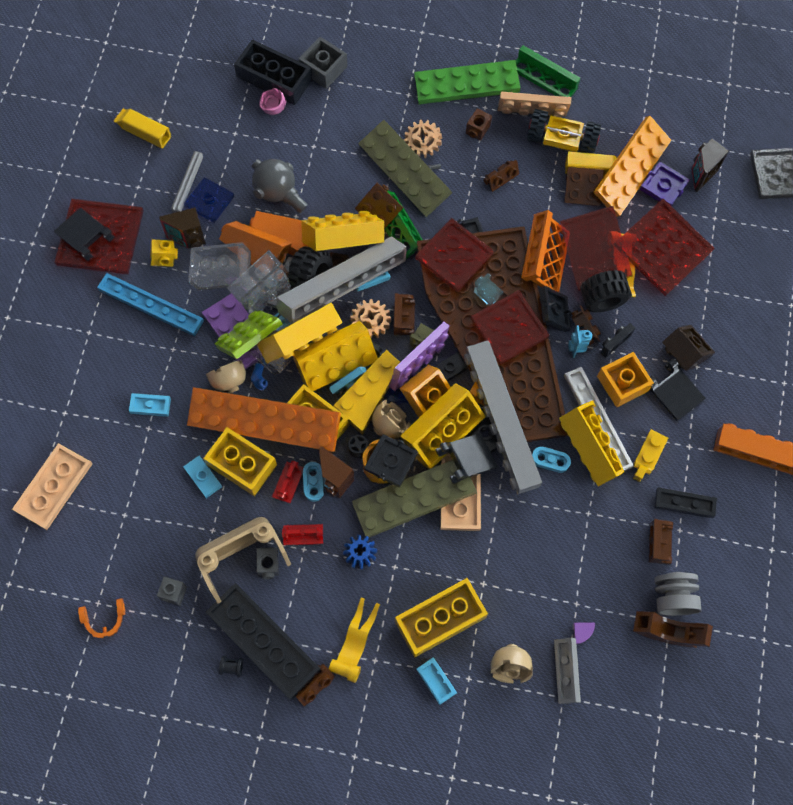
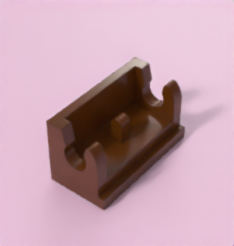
M395 293L394 335L414 334L415 300L413 295Z
M654 519L650 523V563L672 564V521Z

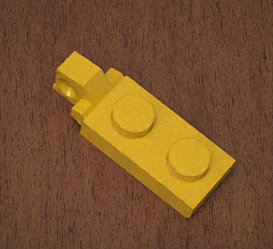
M652 429L649 431L634 462V467L637 468L633 479L640 482L645 473L650 475L664 449L668 437Z

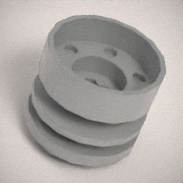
M672 572L654 578L655 584L659 585L655 588L656 593L665 594V596L656 599L658 614L680 616L702 612L700 596L690 594L699 590V585L695 584L699 582L698 575Z

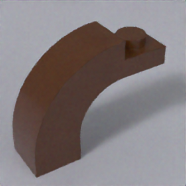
M637 611L633 632L660 642L697 648V646L710 647L713 626L703 623L675 621L662 617L655 612Z

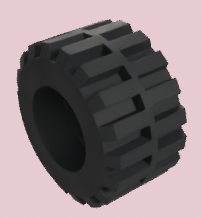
M307 246L300 248L294 254L289 266L288 278L291 288L293 289L333 268L330 254L323 250L315 251Z
M618 270L595 274L585 280L580 286L586 309L591 312H606L616 309L625 304L632 296L625 273Z

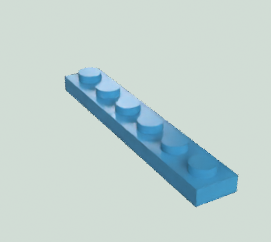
M106 273L97 287L100 292L193 336L196 335L204 322L203 318Z

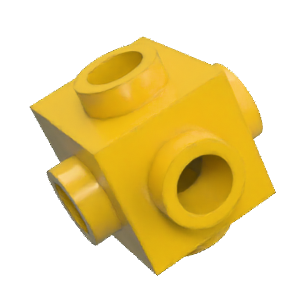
M152 239L150 250L151 266L173 267L174 259L177 260L178 249L174 248V241Z

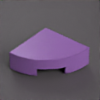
M595 623L573 624L576 644H581L590 638L593 634Z

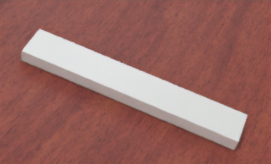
M580 367L565 373L564 377L579 406L592 400L596 405L593 408L596 415H600L603 421L600 423V426L604 432L608 433L610 437L609 446L615 449L623 470L632 469L634 465L583 368Z

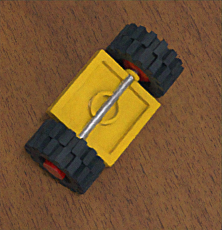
M534 109L529 125L528 141L541 143L543 132H546L543 141L544 145L577 152L581 140L580 152L594 154L602 124L588 121L585 133H582L584 123L550 115L547 125L548 112Z

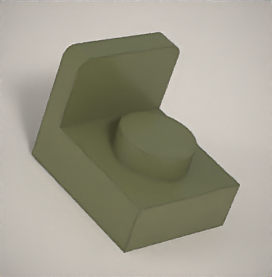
M421 323L416 332L410 336L411 346L415 349L434 330Z

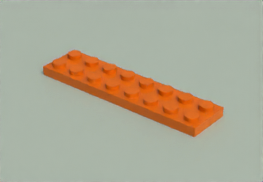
M193 387L187 426L223 432L228 427L235 433L243 436L320 449L322 446L328 451L335 452L341 412Z

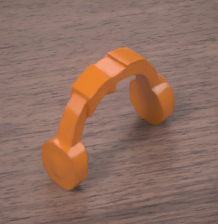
M123 599L116 600L118 617L115 626L107 632V627H103V633L93 630L89 624L85 606L78 609L81 624L85 625L93 637L104 638L106 636H113L118 632L123 615H125Z

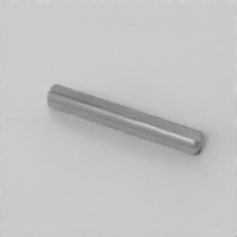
M195 151L192 155L171 207L174 213L183 209L203 159L201 152Z

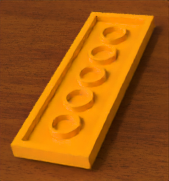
M651 116L645 117L593 192L615 217L621 216L648 173L671 142L668 135Z

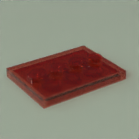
M614 206L560 221L578 292L581 291L580 286L585 280L601 272L618 270L623 271L626 278L633 277Z

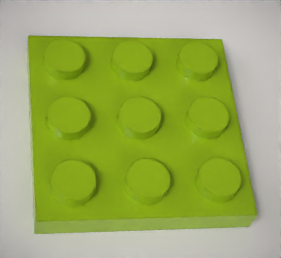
M260 310L254 311L249 314L247 320L237 323L231 332L221 335L215 345L220 351L238 359L283 325L278 317Z

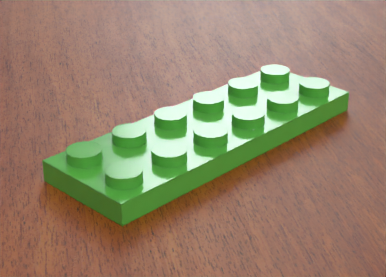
M515 60L414 72L418 104L500 95L501 92L518 93L521 89Z

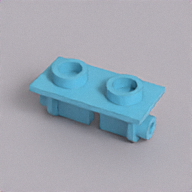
M579 325L576 326L574 333L571 334V340L568 342L569 351H572L573 358H575L576 353L585 352L592 339V333L588 330H579Z

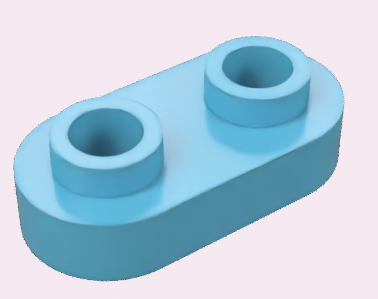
M538 447L532 453L537 467L563 473L568 470L571 464L570 457L561 451ZM538 456H543L544 460L540 461ZM557 461H561L563 466L557 465Z
M309 462L303 468L304 494L312 502L319 501L324 495L321 465L317 462ZM316 471L317 474L315 476H311L310 472ZM317 490L318 493L316 495H312L311 491Z

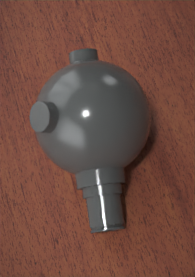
M258 159L251 166L254 169L252 185L254 188L253 194L256 198H262L268 202L283 201L286 205L292 206L299 214L306 209L308 204L294 188V168L289 162H284L280 159H267L261 162Z

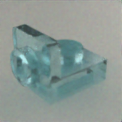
M487 273L484 277L480 276L476 280L474 293L491 307L503 295V291L490 280L491 275Z

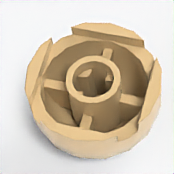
M238 360L220 367L217 371H210L206 376L215 390L233 393L238 391V386L244 382L246 371L242 360Z
M384 400L376 407L372 415L374 431L379 436L384 434L392 439L399 438L410 427V422L406 423L405 418L407 416L398 405L392 401L388 404L386 403L387 400Z
M509 644L497 650L491 661L493 678L505 683H514L513 679H520V683L530 680L533 676L530 655L524 649L514 644Z

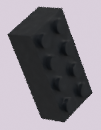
M251 40L234 63L236 77L264 91L277 88L283 93L286 101L293 105L298 102L312 82L311 67L255 40Z

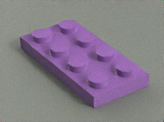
M233 293L202 312V315L218 337L231 332L237 323L244 322L249 316ZM255 345L235 360H242L245 369H247L264 357L258 346Z
M443 322L395 367L389 385L393 391L407 383L412 375L415 376L419 373L423 364L427 365L436 352L440 353L445 347L444 341L449 336L447 332L450 326L447 323Z

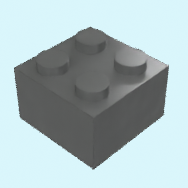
M319 37L299 58V62L311 67L312 80L327 89L347 68V53Z

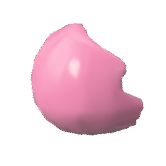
M277 88L263 92L259 102L260 108L269 115L281 113L286 105L283 93Z

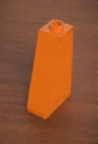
M256 211L255 216L250 220V227L290 241L292 245L288 253L293 256L300 248L307 246L302 242L301 220Z
M237 221L225 224L221 229L222 233L219 238L267 277L279 272L292 245L290 241Z

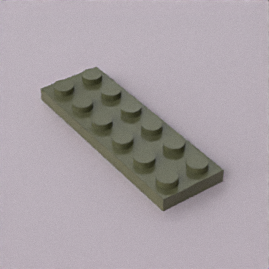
M385 120L380 122L358 143L425 217L452 194V191Z
M451 460L405 479L400 488L392 484L353 500L352 503L365 537L368 536L370 538L477 494L471 477L453 484L449 477L455 475L454 472L458 469L454 461Z

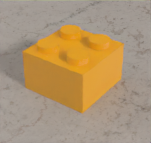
M634 352L602 367L597 375L616 408L649 392L654 384Z
M427 365L400 387V390L417 416L420 417L451 387L439 368Z

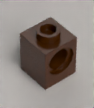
M477 108L467 122L466 134L471 138L481 141L491 126L492 115Z

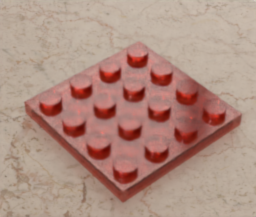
M71 199L66 220L81 207L99 223L109 228L115 238L108 242L101 236L89 246L90 254L93 255L90 261H86L75 249L61 239L55 264L57 266L129 274L144 212L143 208Z
M664 199L657 203L613 245L664 296L676 287L715 249Z

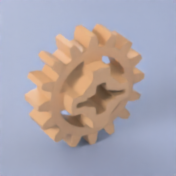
M420 120L419 124L413 122L414 127L408 126L409 132H405L404 141L419 157L421 154L424 155V158H427V154L433 156V151L438 152V146L442 145L440 128H436L435 123L430 125L429 120L426 123Z
M370 299L369 303L363 300V305L357 303L356 309H352L351 322L353 324L361 321L368 329L371 339L372 335L379 338V333L384 335L385 329L390 328V310H386L385 304L380 306L379 300L376 303H373L372 299Z

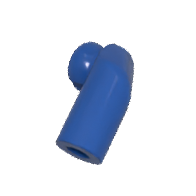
M256 363L251 375V382L258 390H264L268 386V381L262 377L264 366Z

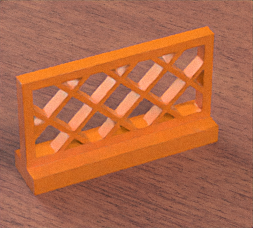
M546 210L534 214L521 278L525 281L532 280L540 287L547 286L559 292L570 232L552 219L553 213ZM559 232L563 235L562 241H561ZM552 235H554L556 245H554ZM556 247H558L560 252L559 257L556 251ZM548 251H551L554 259L553 261H551ZM553 263H555L557 268L556 273L553 267ZM545 267H548L551 276L548 277ZM550 279H552V281H553V284H554V287H553V288H552V286H551Z

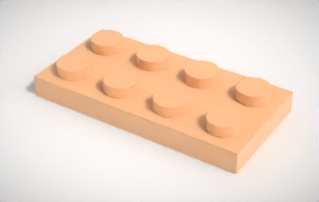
M501 92L498 111H502L505 114L517 112L520 115L533 114L534 109L547 111L548 115L562 118L568 113L571 97Z
M58 443L12 510L48 530L92 466V462Z
M449 453L441 459V464L453 460ZM481 474L471 477L477 494L441 508V530H481Z

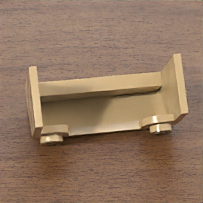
M255 518L201 546L196 551L195 557L198 567L217 603L222 601L208 573L217 568L219 561L255 542L267 543L274 540L287 566L291 565L283 545L266 518Z

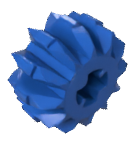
M357 535V541L351 537V544L345 543L344 546L348 550L343 551V555L348 556L345 561L346 563L352 562V568L359 564V568L362 570L364 563L367 567H370L371 563L369 560H376L373 554L377 553V549L372 548L375 542L371 541L368 543V536L361 540V535ZM360 548L363 551L362 556H358V549Z

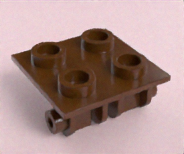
M568 167L565 203L600 206L601 200L593 192L602 181L604 170Z
M376 183L355 209L358 212L369 211L370 214L377 215L378 218L384 220L385 229L404 207L387 192L389 188L386 185L381 186Z

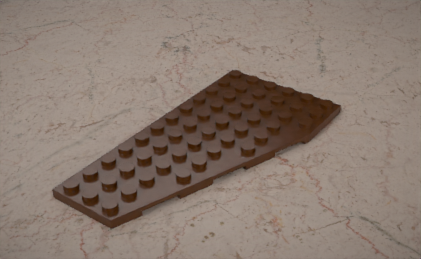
M525 227L417 241L425 294L441 322H445L450 326L447 333L463 361L465 362L464 354L468 346L489 340L527 442L569 436L567 431L562 428L559 419L565 415L546 324L543 323L541 318L542 310L538 287L532 280L525 281L521 278L528 247ZM466 364L469 371H472L470 365Z

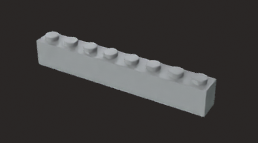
M392 236L384 240V243H378L278 296V313L293 324L405 262L407 246Z
M488 340L468 346L464 359L466 364L471 367L470 375L472 381L478 384L477 395L480 400L483 399L485 405L483 406L486 418L489 417L491 433L496 435L498 452L502 453L504 457L503 466L505 471H509L511 476L509 479L510 485L513 490H516L517 494L539 488L542 480L490 342Z

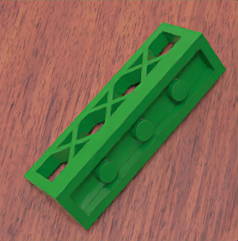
M524 45L519 49L518 58L515 60L516 66L521 62L527 67L526 69L517 67V72L520 76L555 96L572 97L578 89L580 77ZM531 72H538L541 77H534ZM545 80H552L555 82V85H548ZM566 88L570 90V92L567 95H565L560 91V89Z
M387 191L402 206L396 194ZM403 208L392 220V224H389L385 230L389 237L392 236L402 244L408 242L411 248L406 252L407 260L414 252H418L417 241L423 239ZM396 227L401 230L400 239L395 236Z

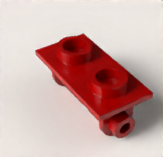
M296 461L286 462L272 497L291 504L304 467L298 466L299 463Z
M323 524L283 525V545L323 544Z

